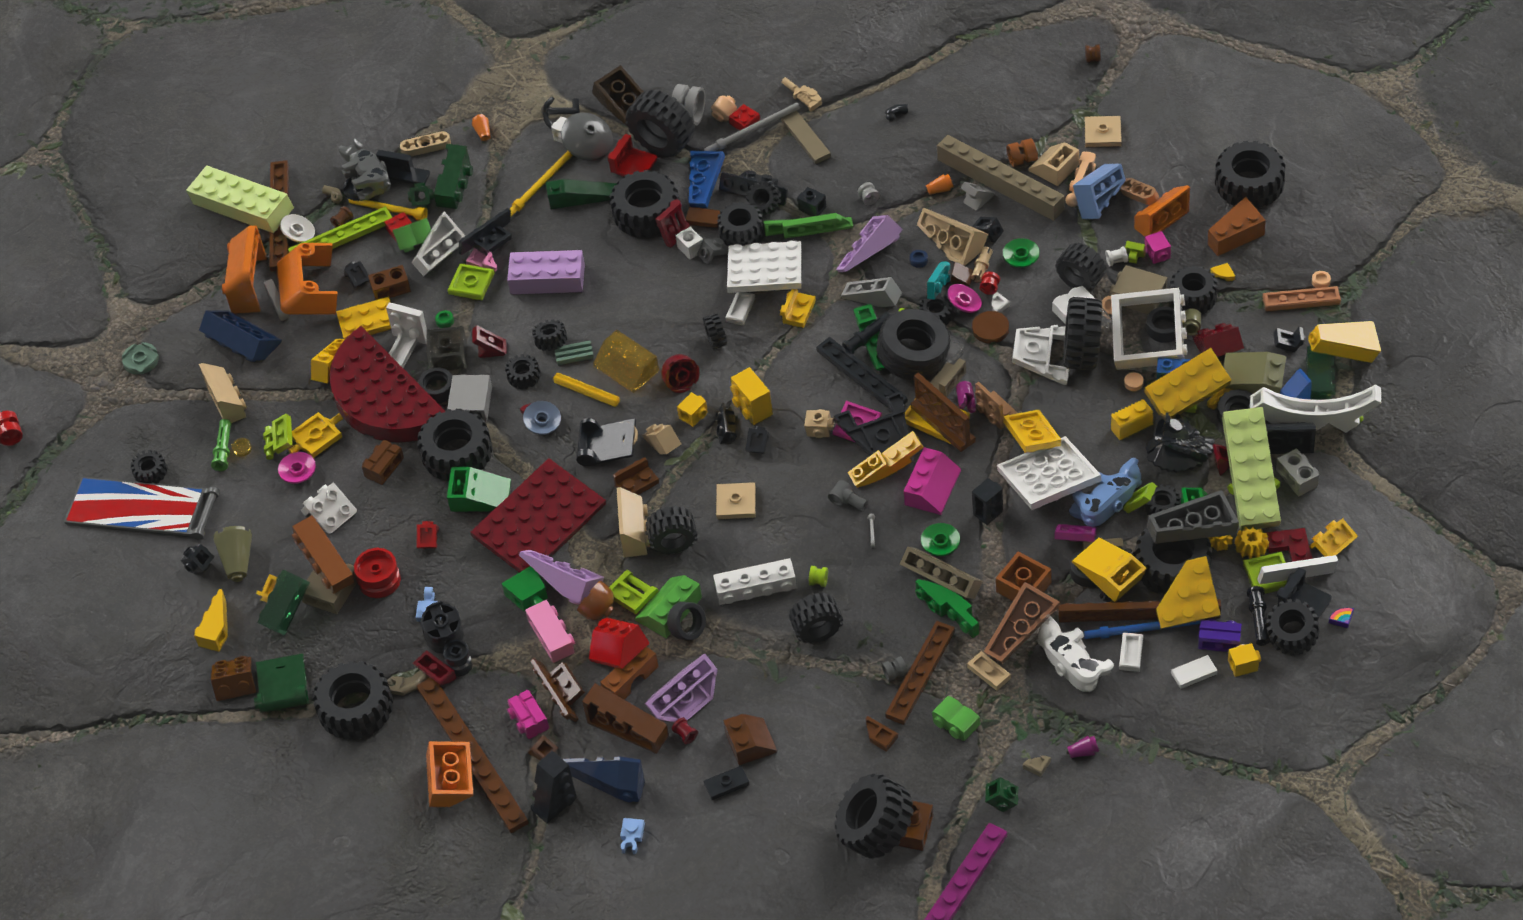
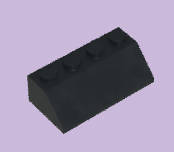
M1314 423L1266 424L1270 454H1287L1295 449H1298L1300 453H1314L1316 426Z

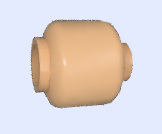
M719 96L711 106L712 116L720 122L728 121L729 116L737 110L736 101L731 96Z

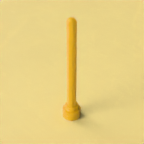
M348 199L351 204L375 209L386 206L389 212L399 214L404 212L406 215L413 216L416 221L425 219L428 216L427 208L423 207L410 209L371 200L354 201Z

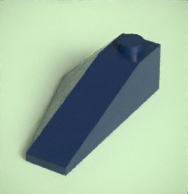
M598 757L596 761H589L586 758L563 759L569 764L572 777L625 802L640 801L645 783L640 759L614 757L613 760L605 761L603 757Z

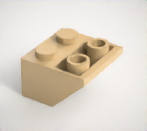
M1065 142L1052 146L1029 168V171L1059 186L1079 165V150Z

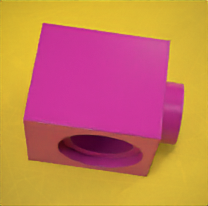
M1162 231L1145 236L1146 252L1153 264L1171 258V245Z

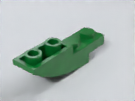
M920 579L915 581L917 597L920 600H924L932 612H936L940 617L947 614L952 621L955 620L964 633H968L972 638L979 634V622L972 616V605L964 598L939 584Z

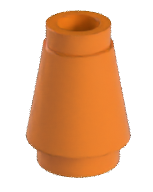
M482 114L476 115L472 119V126L480 139L487 141L491 138L488 118Z
M943 174L926 185L929 195L950 191L954 187L949 174Z

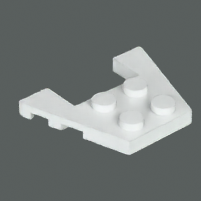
M1052 325L1050 328L1040 329V327L1016 329L1012 363L1060 384L1067 385L1069 369L1049 364L1052 339L1064 341L1065 327Z

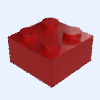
M744 104L729 116L730 125L738 130H742L760 121V114Z
M404 212L384 221L386 230L395 241L392 230L412 223Z

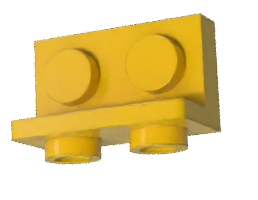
M798 289L788 291L786 303L780 309L783 324L804 328L815 304V296L798 293Z
M1343 518L1338 522L1333 520L1325 527L1327 529L1326 532L1322 533L1320 531L1312 538L1314 542L1309 547L1312 549L1316 546L1324 557L1333 556L1340 553L1358 535Z

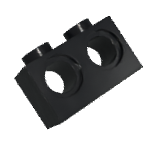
M989 478L972 491L973 515L986 525L1003 512V489L999 483L993 482Z

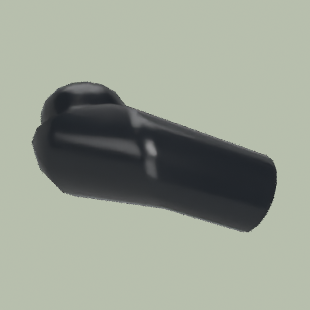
M908 104L893 105L886 109V119L894 120L895 114L908 113Z

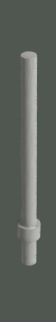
M795 103L724 139L720 138L715 141L716 143L704 148V151L722 150L727 147L726 145L800 109L799 104Z

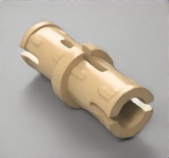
M982 247L979 258L974 263L975 268L971 275L972 280L976 276L974 282H981L983 273L989 268L988 262L993 253L992 249L987 253L989 247Z

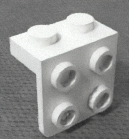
M334 482L328 487L326 484L317 491L318 495L316 497L310 496L303 502L304 507L301 509L305 516L309 513L313 515L328 534L333 533L357 512L354 505Z

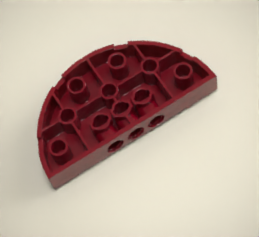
M362 326L354 330L338 348L330 369L331 390L341 416L358 432L364 435L366 433L373 436L374 439L386 440L388 442L418 440L417 437L423 424H427L426 421L430 417H435V414L438 412H446Z

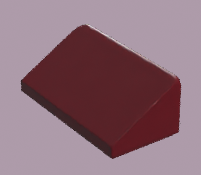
M427 650L413 662L415 667L440 686L456 679L455 671Z

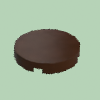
M996 311L980 313L972 322L974 337L984 343L1002 341L1009 333L1007 317Z

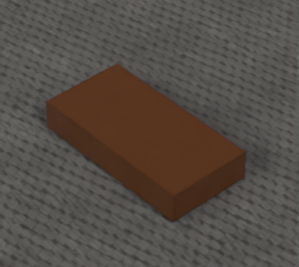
M689 207L686 222L689 225L718 228L717 217L720 214V210Z

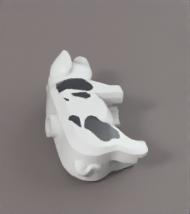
M1050 616L1040 627L1038 644L1043 647L1047 658L1055 666L1056 672L1060 676H1064L1074 687L1081 691H1092L1095 689L1100 676L1111 673L1114 663L1110 659L1104 662L1091 659L1082 641L1084 637L1083 632L1076 628L1073 631L1062 633L1058 623Z

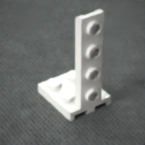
M389 302L386 310L392 334L398 337L389 354L404 368L418 342L427 344L429 336L423 311Z

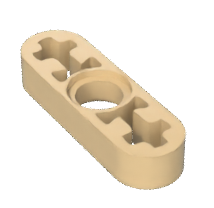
M438 132L404 140L400 144L402 154L415 156L445 149L446 144H451V140L447 132ZM425 142H429V143H430V144L427 145V146H421L422 143H425Z

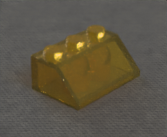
M615 330L603 341L593 363L594 367L633 393L659 371L657 356L618 330Z

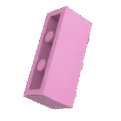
M545 600L525 610L529 624L553 663L574 654L573 645L575 641L571 634L566 633L565 630L567 628L563 620L557 618L558 613L554 605L550 606L548 601Z

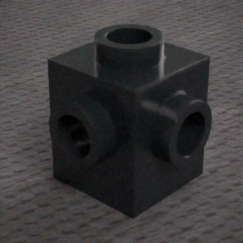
M199 544L193 547L189 546L184 551V557L181 562L190 573H203L210 567V562L215 556L206 547Z

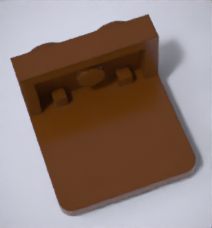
M239 656L234 660H220L212 665L211 683L216 701L256 693L251 673V657Z

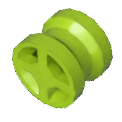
M811 566L809 585L819 584L821 587H826L828 568L823 567L819 569L816 566Z

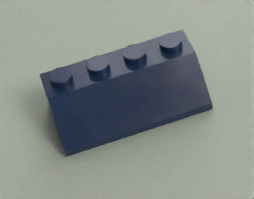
M205 310L199 331L204 333L205 337L219 341V345L231 348L232 352L246 356L245 359L251 362L265 360L282 342V339L229 310Z

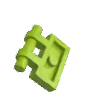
M284 414L272 421V427H265L263 439L265 441L264 453L266 454V459L271 460L274 458L275 452L279 454L293 446L291 416L288 414Z

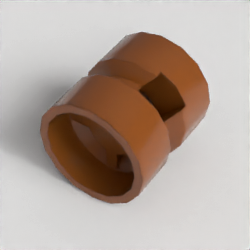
M1032 138L1022 140L1020 144L1015 142L1006 146L1007 156L1012 167L1022 165L1024 161L1029 163L1038 160L1036 145Z

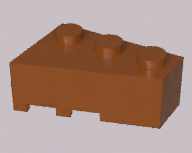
M1245 197L1208 230V245L1217 256L1265 235L1266 220Z

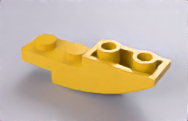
M912 431L883 453L879 450L847 473L857 488L871 484L911 463L910 457L923 449L924 446L916 433Z

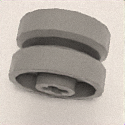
M677 84L672 97L684 105V108L689 111L690 117L693 118L694 124L698 125L704 112L705 90L702 87L692 86L690 89L688 85Z

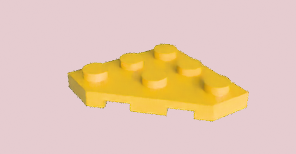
M1206 556L1185 562L1158 605L1156 611L1161 629L1221 616Z

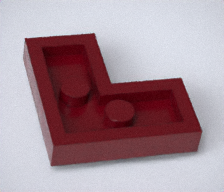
M1305 528L1265 532L1269 541V553L1289 551L1291 562L1312 559Z

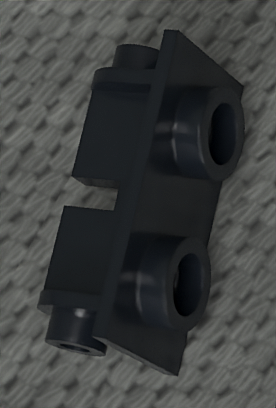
M722 403L719 410H716L715 421L718 424L716 434L719 436L720 444H722L724 439L732 442L737 437L736 425H734V410L730 407L725 408L724 403Z

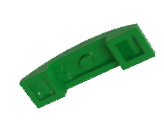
M871 304L853 309L860 332L877 319ZM880 332L871 337L867 345H865L877 371L886 369L880 362L876 350Z

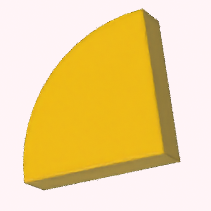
M1228 263L1212 267L1210 270L1216 278L1219 277L1225 279V281L1235 280V275Z

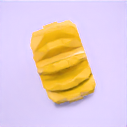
M1254 526L1251 529L1245 527L1243 531L1239 530L1234 543L1237 553H1241L1242 558L1248 556L1249 559L1253 556L1260 557V555H1265L1266 549L1269 547L1267 533H1262L1261 528L1256 530Z

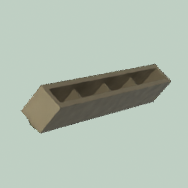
M949 135L937 145L938 161L1054 221L1064 211V195Z

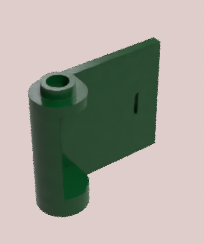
M303 654L256 662L259 688L257 698H254L256 710L264 713L309 704Z

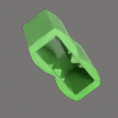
M427 218L392 231L399 250L404 249L406 253L414 250V245L421 243L422 246L431 228Z
M947 696L932 712L934 724L939 728L949 730V733L955 739L959 738L965 741L980 726V717L973 710L963 706L951 696Z

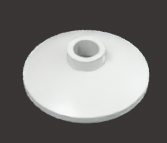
M296 214L286 215L280 222L282 233L295 242L307 241L315 235L313 224L303 216Z

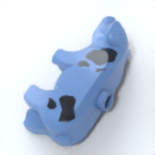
M1136 458L1129 459L1117 474L1104 475L1099 472L1102 481L1096 483L1098 486L1093 489L1091 494H1085L1081 490L1073 493L1075 503L1072 504L1069 510L1070 514L1075 518L1083 520L1087 526L1094 527L1104 523L1115 512H1120L1123 505L1132 497L1135 488L1142 484L1141 473L1137 465L1139 460Z

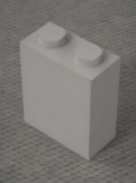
M453 375L447 409H451V411L456 410V408L462 409V411L469 410L473 414H478L481 419L487 422L492 392L490 375Z

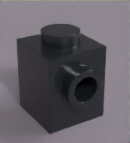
M807 187L798 195L799 211L812 217L819 216L827 207L825 194Z

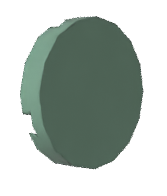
M149 343L133 344L122 354L123 366L126 371L132 374H144L151 371L158 364L159 360L156 348Z

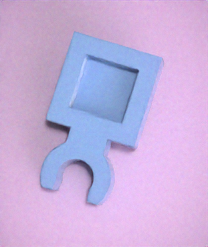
M623 819L620 834L621 840H624L621 843L622 853H625L626 848L629 846L632 847L633 854L637 853L636 842H642L645 826L644 820Z

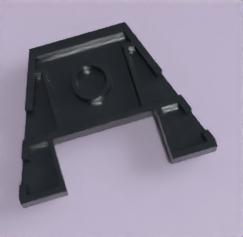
M902 391L886 396L885 401L892 412L891 414L858 426L849 410L834 415L833 420L869 456L878 450L883 453L908 435Z

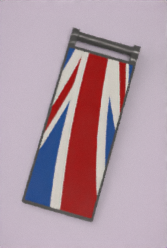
M81 477L64 522L69 525L182 535L203 539L206 523L220 490L216 487L196 488ZM206 495L208 498L197 528L192 529L203 497Z

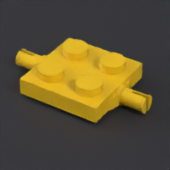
M319 412L292 431V440L296 444L288 449V452L291 454L303 450L313 458L342 438L341 432L335 425L343 420V417L338 413L333 418L328 419Z

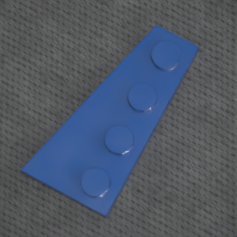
M690 151L689 206L707 208L725 154L723 151Z

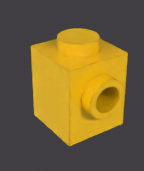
M692 392L677 406L679 419L692 427L704 419L708 413L705 399Z
M1252 643L1242 644L1236 648L1229 649L1228 662L1234 676L1258 671L1261 656L1259 651L1254 649Z

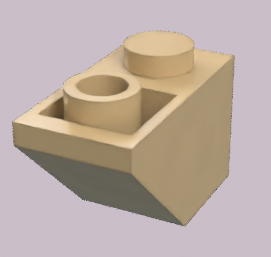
M654 424L646 429L647 432L642 435L659 454H668L681 445L671 425Z

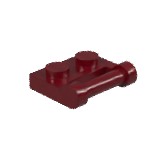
M678 199L673 200L670 206L656 218L664 242L670 248L677 243L676 235L690 227L689 223L686 222L681 209L682 204Z

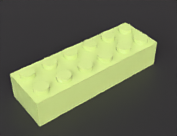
M207 165L186 190L194 205L252 226L257 225L258 228L272 233L280 226L282 218L289 215L294 208L286 193Z
M1263 407L1223 412L1222 421L1239 529L1243 531L1245 527L1251 529L1252 526L1255 529L1277 527L1280 525L1281 518Z

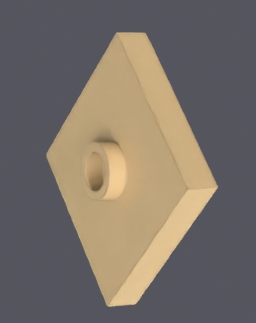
M1120 116L1085 117V147L1121 146Z
M755 482L717 484V519L756 517Z

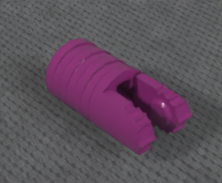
M962 381L956 386L959 409L963 410L967 406L968 412L974 413L976 411L973 386L968 381Z

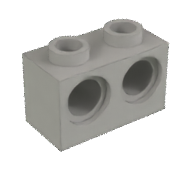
M1298 449L1277 458L1276 471L1298 497L1318 487L1320 477L1318 470L1310 465L1307 457L1301 454Z

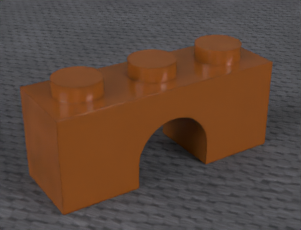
M646 646L623 669L615 668L600 682L601 687L625 700L631 694V685L637 676L646 679L659 667L656 653Z

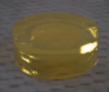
M239 438L233 442L232 449L236 456L243 457L251 452L252 446L248 439Z

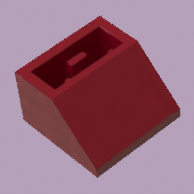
M1220 323L1215 325V329L1208 330V328L1197 331L1198 334L1192 335L1200 353L1212 348L1218 357L1244 349L1239 327L1232 326L1231 324Z

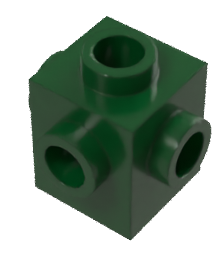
M416 183L408 192V200L412 203V206L417 205V208H427L428 204H431L432 200H434L433 189H430V185L425 186V183ZM420 192L425 193V197L423 199L419 197Z
M1000 777L986 784L985 803L999 811L1005 812L1018 805L1019 787Z

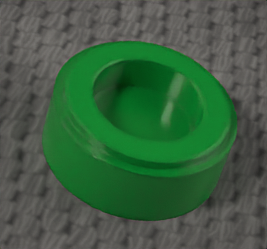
M444 310L436 314L435 321L439 328L445 329L453 325L454 317L450 311Z

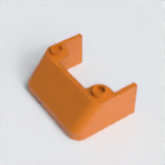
M253 225L245 228L227 244L229 255L225 284H222V293L226 295L232 313L260 312L261 310L253 282L256 261L267 260L258 227Z
M301 243L278 261L280 309L283 313L336 314L337 291H319V287L315 282L303 281L302 266H331L332 243Z

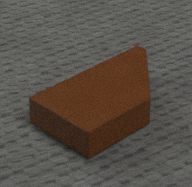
M869 716L866 717L870 742L887 752L898 739V733Z

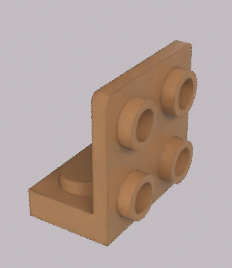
M980 382L975 384L977 410L986 415L993 425H996L999 429L1004 428V416L1017 414L1018 412L995 391L990 393Z

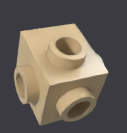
M822 409L806 411L804 427L807 437H830V432L834 429V420L831 418L829 411Z

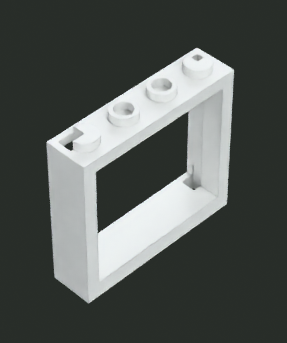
M1179 288L1111 295L1114 363L1117 370L1157 366L1158 358L1185 359L1184 355H1187L1188 352L1187 344H1184V339H1187L1186 327L1183 328V322H1186L1185 311H1182V306H1185L1184 294H1180ZM1174 301L1176 350L1124 355L1122 306Z

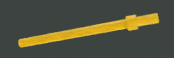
M569 151L520 199H516L512 203L510 208L511 217L517 211H520L546 181L573 156Z

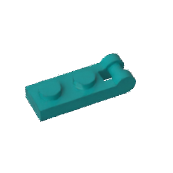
M940 262L927 281V299L935 300L938 293H941L942 287L950 282V274H948V270H950L949 262Z

